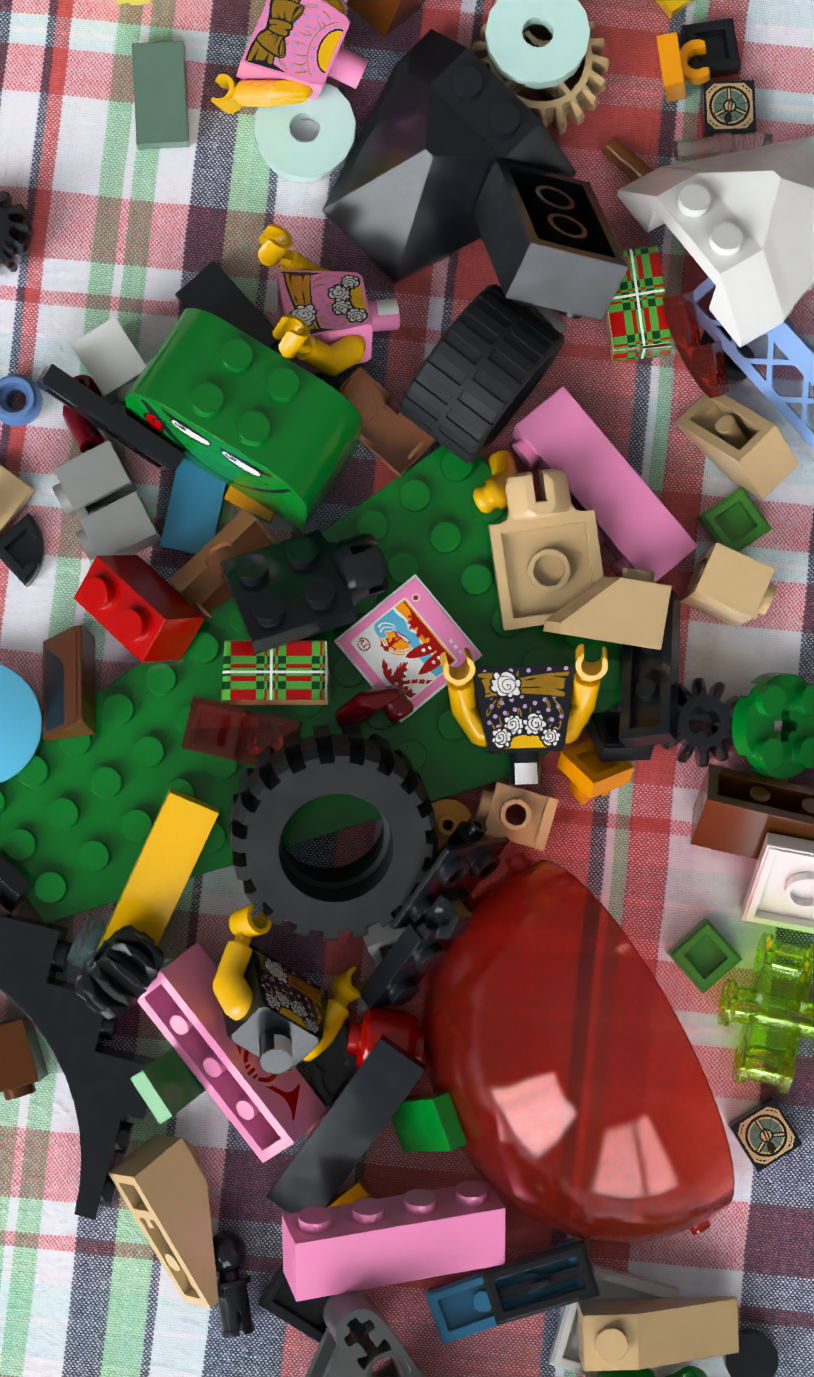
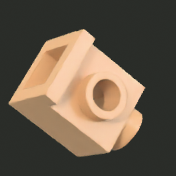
M495 782L493 792L483 789L475 818L481 820L486 825V835L496 838L508 837L510 842L545 851L559 799ZM513 804L520 805L525 811V819L519 825L510 824L505 816L507 808Z

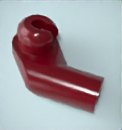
M77 375L73 377L101 397L100 389L90 376ZM66 405L63 406L62 415L82 453L104 443L98 427Z
M390 685L360 691L336 710L335 719L341 728L344 725L358 727L371 716L383 710L388 721L396 723L413 712V704L405 696L408 692L404 688Z

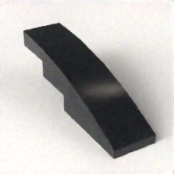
M382 1034L329 1109L319 1119L266 1197L288 1213L300 1212L304 1208L311 1206L325 1207L424 1073L426 1064Z

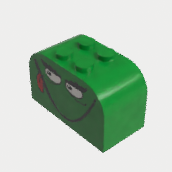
M188 308L183 311L125 396L128 416L184 453V458L237 489L302 531L305 530L358 449L363 427V420L357 409L328 383L220 317L196 308Z

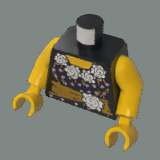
M584 644L577 646L575 651L576 673L574 664L475 667L468 648H464L466 656L464 663L453 667L448 664L446 652L441 653L440 664L445 679L448 680L447 687L452 715L471 743L485 747L486 754H509L510 785L542 784L541 753L564 751L565 744L578 739L595 709L600 678L608 670L607 649L602 647V656L598 661L587 662L584 660Z
M250 904L238 908L229 917V927L235 939L234 941L227 942L213 981V991L222 1007L229 1038L234 1043L258 1056L261 1068L265 1072L280 1074L291 1071L302 1060L306 1062L312 1061L331 1045L350 1014L346 1009L349 1003L361 998L360 990L368 979L360 982L354 988L351 983V976L355 972L356 966L351 967L336 975L332 980L331 988L334 999H328V991L250 944L252 937L267 933L272 926V922L264 917V912L255 915L252 919L254 905Z

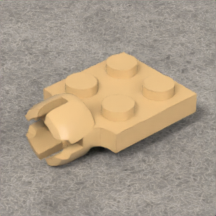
M561 469L538 470L541 501H536L531 472L518 473L508 477L505 483L508 507L506 520L488 525L504 631L544 625L546 619L604 576L595 510L580 511L574 508L570 498L568 477Z

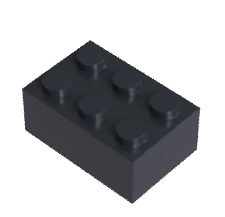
M496 158L472 213L505 298L522 307L537 305L557 310L569 318L578 319L583 316L602 321L629 266L590 183Z

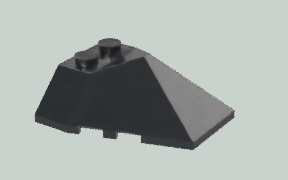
M431 29L394 66L322 210L394 283H397L453 255L454 251L480 238L483 240L472 211L496 158L571 178L576 175V171L543 122L467 47Z

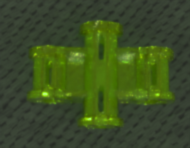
M764 932L756 951L751 987L738 986L736 980L726 979L719 1001L718 1024L722 1026H728L731 1022L742 1024L733 1063L732 1079L734 1083L743 1084L745 1080L776 1086V1090L779 1093L786 1094L790 1090L795 1074L800 1037L812 1040L814 1045V1002L808 1001L814 979V943L807 942L804 946L775 940L773 934ZM776 959H789L795 961V963L787 964L783 962L776 961ZM740 1004H745V1005H750V1006H754V1007H759V1009H758V1010H752V1009L743 1008V1007H739V1006H740ZM793 1015H795V1016H800V1017H804V1018H809L810 1020H809V1021H803V1020L793 1019V1018H791V1017H792ZM756 1062H760V1063L769 1064V1065H774V1066H773V1067H767V1066H762V1065H758V1064H755V1063H756Z

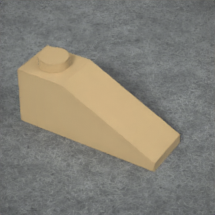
M155 1134L108 1172L183 1301L212 1309L219 1302L208 1184L198 1166L200 1158L195 1148L184 1138Z
M710 1296L577 1302L578 1355L584 1371L641 1370L739 1353L737 1297Z

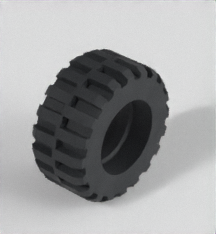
M326 724L312 726L314 735L300 739L299 733L296 730L282 737L284 747L280 750L275 751L273 747L268 745L257 755L258 767L256 769L246 768L239 780L240 793L233 795L230 807L231 824L229 828L233 865L237 879L243 881L244 893L253 905L259 906L263 904L264 917L275 925H281L285 919L288 920L291 933L307 937L310 930L320 931L321 940H338V932L352 931L353 938L368 935V925L379 921L381 927L384 928L393 922L396 918L395 909L400 905L404 906L416 889V883L420 884L432 867L430 858L438 854L439 841L434 828L437 825L432 804L419 773H415L409 758L401 750L393 752L388 740L376 733H373L369 739L362 737L359 727L344 725L341 734H331L329 725ZM330 794H347L361 798L375 806L382 817V831L373 847L355 862L336 868L314 867L297 860L284 847L282 831L285 824L297 809L315 798Z

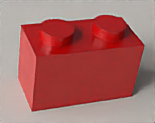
M97 555L74 597L88 613L141 663L182 659L205 619L201 612L138 555Z

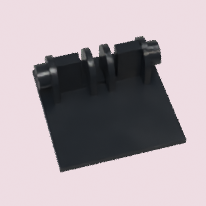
M471 817L467 822H460L448 839V844L441 848L440 856L434 858L432 867L420 884H416L415 891L393 920L390 927L394 930L407 927L410 923L421 922L440 894L456 892L458 894L457 897L468 908L473 900L471 893L480 881L486 879L497 869L500 864L498 856L510 839L508 837L489 839L485 835L487 831L486 825L477 818Z

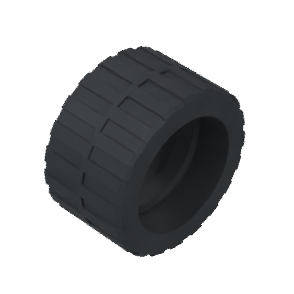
M489 285L469 303L425 359L399 404L400 413L463 462L472 463L503 430L541 380L562 348L564 335L529 308L519 306L505 298L499 285Z

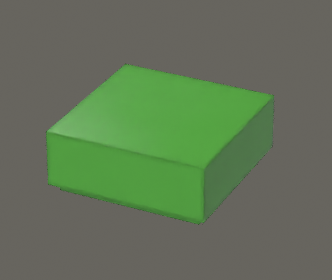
M743 487L697 518L714 543H720L737 552L772 529Z
M704 919L667 952L670 958L703 994L742 960L740 955L708 919Z

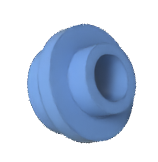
M11 374L1 378L0 421L14 427L25 426L34 421L43 405L42 393L37 384L29 377L20 374ZM16 393L24 394L26 397L25 405L18 410L10 409V397Z

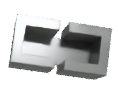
M110 440L53 468L60 482L52 487L66 514L73 511L77 513L84 529L76 532V535L90 561L95 559L97 555H134L161 541V535L142 498H139L136 492L137 488L117 449Z

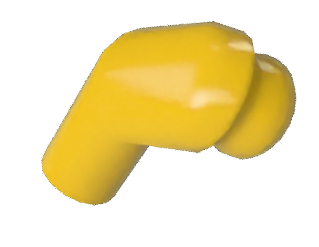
M497 451L489 457L488 465L492 476L485 480V485L475 488L473 492L474 501L483 513L488 514L496 508L502 510L507 507L505 483L508 477L518 474L513 456L509 451Z

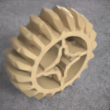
M594 20L588 21L590 37L587 52L579 66L580 80L572 90H569L564 84L565 81L557 86L538 90L524 87L525 84L517 83L514 80L512 82L509 80L504 82L488 57L485 42L487 23L483 24L480 30V36L483 41L474 42L472 47V53L543 122L545 127L547 128V125L552 124L555 132L560 136L566 132V118L579 126L585 118L583 109L594 111L597 108L599 99L596 94L603 93L607 84V80L602 74L608 71L609 59L600 56L604 52L606 43L604 38H591L596 28ZM530 25L523 31V38L531 46L542 47L551 41H543L533 36L534 34L552 37L550 31L543 25ZM528 94H538L547 101H532L523 97Z

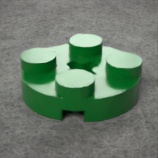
M772 672L758 676L751 682L756 683V685L751 689L749 695H741L734 708L732 738L738 755L746 756L749 764L753 766L748 768L754 774L764 777L786 779L800 774L805 768H814V684H809L802 677L795 674ZM782 718L781 733L774 731L775 721H779Z

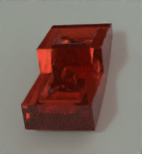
M693 292L663 297L666 319L679 355L693 379L709 398L720 397L729 392L722 341L701 343Z
M193 696L181 748L258 767L257 755L268 745L273 747L275 751L283 748L282 737L296 730L300 736L303 723Z

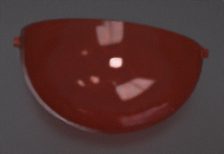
M523 851L504 860L509 869L505 871L506 874L486 885L472 897L473 900L466 908L469 912L471 911L473 917L463 936L452 938L444 948L446 952L444 959L436 967L429 970L423 997L422 1028L425 1031L423 1051L428 1077L433 1093L448 1092L451 1095L453 1105L467 1139V1144L459 1148L482 1178L512 1206L530 1218L556 1231L580 1239L602 1243L631 1244L666 1238L690 1229L692 1235L707 1230L711 1226L708 1219L727 1209L732 1202L735 1183L734 1168L729 1142L717 1103L698 1057L676 1013L631 940L603 904L582 882L565 868L545 859L527 860Z

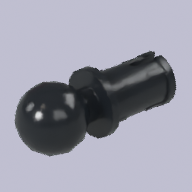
M222 1231L213 1236L216 1272L219 1275V1279H217L219 1302L217 1304L221 1323L220 1332L221 1337L228 1338L240 1336L239 1331H243L245 1335L255 1331V1326L252 1322L247 1283L251 1282V1275H240L239 1268L246 1259V1246L238 1234L231 1231Z

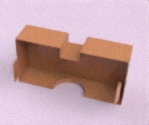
M359 367L337 390L349 400L362 417L363 427L359 441L398 477H401L435 443L436 440L401 413L397 415L387 406L391 401V394L363 368Z
M243 508L169 582L204 616L211 617L209 613L232 597L224 579L220 561L276 544V542L261 523Z

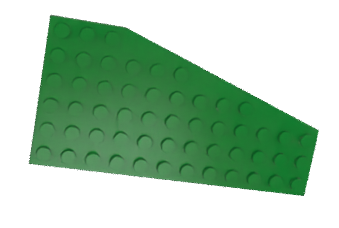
M442 445L408 469L401 477L399 476L322 531L323 537L328 542L334 543L359 534L371 533L379 544L368 548H380L384 554L388 567L386 579L389 580V589L382 594L358 601L354 605L357 621L416 574L482 653L483 656L474 663L475 667L574 664L576 673L575 651L577 646L584 644V660L587 662L598 661L602 656V647H605L608 654V670L600 678L601 681L593 713H604L620 701L622 647L619 643L543 631L544 625L503 630L488 525L506 520L508 507L502 510L496 508L488 514L481 512L473 498V492L475 488L485 485V480L492 476L490 467L481 455L474 462L465 463ZM230 597L209 613L211 617L205 615L203 623L182 659L140 662L96 694V734L45 741L43 733H41L39 745L29 763L15 776L0 783V854L31 881L32 885L25 896L45 924L119 900L170 788L219 808V815L189 878L233 865L229 828L231 824L230 807L233 795L240 793L239 780L246 768L256 769L258 761L192 746L190 740L199 705L203 704L259 718L256 746L259 748H266L268 745L273 746L278 741L280 728L277 723L294 726L299 733L300 739L313 736L312 726L328 724L331 734H341L342 728L335 719L336 710L360 691L373 689L334 643V640L357 621L300 639L324 640L328 643L332 705L330 701H328V705H226L221 702L224 640H249L233 598ZM447 686L402 723L400 721L396 723L388 721L385 712L381 710L358 726L363 738L369 739L370 735L376 733L388 740L393 752L401 750L409 758L415 773H419L430 802L510 777L509 754H486L485 747L471 743L452 715ZM547 752V753H541V758L544 757V756H545L546 754H548L549 752ZM330 794L321 796L305 803L292 814L283 828L282 841L284 847L287 848L381 818V815L375 806L352 795Z

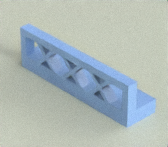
M708 277L681 304L814 449V431L808 425L809 403L814 404V397H809L810 383L814 386V347L786 318L782 324L766 332L768 335L767 358H747L738 348L733 338L731 337L730 339L719 327L722 326L717 319H711L698 304L716 286ZM775 344L789 359L775 358ZM753 364L767 365L766 378ZM774 365H793L799 369L804 375L802 397L780 395L773 387ZM789 403H802L801 417Z

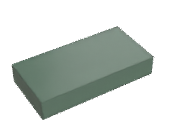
M184 42L132 43L136 144L138 149L190 147Z

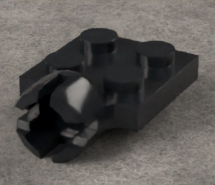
M319 529L220 561L224 579L254 653L258 654L357 621L354 605L358 601L382 594L389 589V580L386 579L388 567L382 550L380 548H368L379 544L371 533H363L334 543L328 542Z

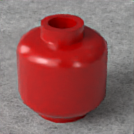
M383 1007L367 1008L361 1023L353 1021L350 1023L346 1053L356 1055L355 1065L358 1069L383 1034L421 1061L425 1028L417 1027L416 1017L410 1012Z

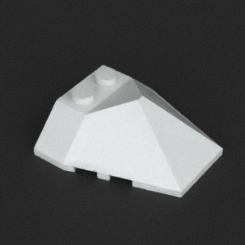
M813 135L662 166L618 190L617 197L647 233L665 223L716 285L709 310L740 348L782 324L808 289L811 290L814 286Z

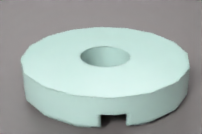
M497 0L489 12L485 32L488 57L499 74L511 82L514 80L517 83L525 84L524 87L536 90L557 86L574 75L586 55L590 37L587 13L578 0ZM530 25H543L550 31L552 39L545 46H531L523 38V31Z
M327 82L324 83L318 99H307L302 104L258 107L255 113L254 136L260 155L265 159L266 164L273 172L290 181L312 183L324 179L323 176L330 175L333 171L337 172L345 165L355 145L356 120L350 102L337 87ZM301 119H310L318 124L320 131L312 141L300 142L291 135L292 126Z

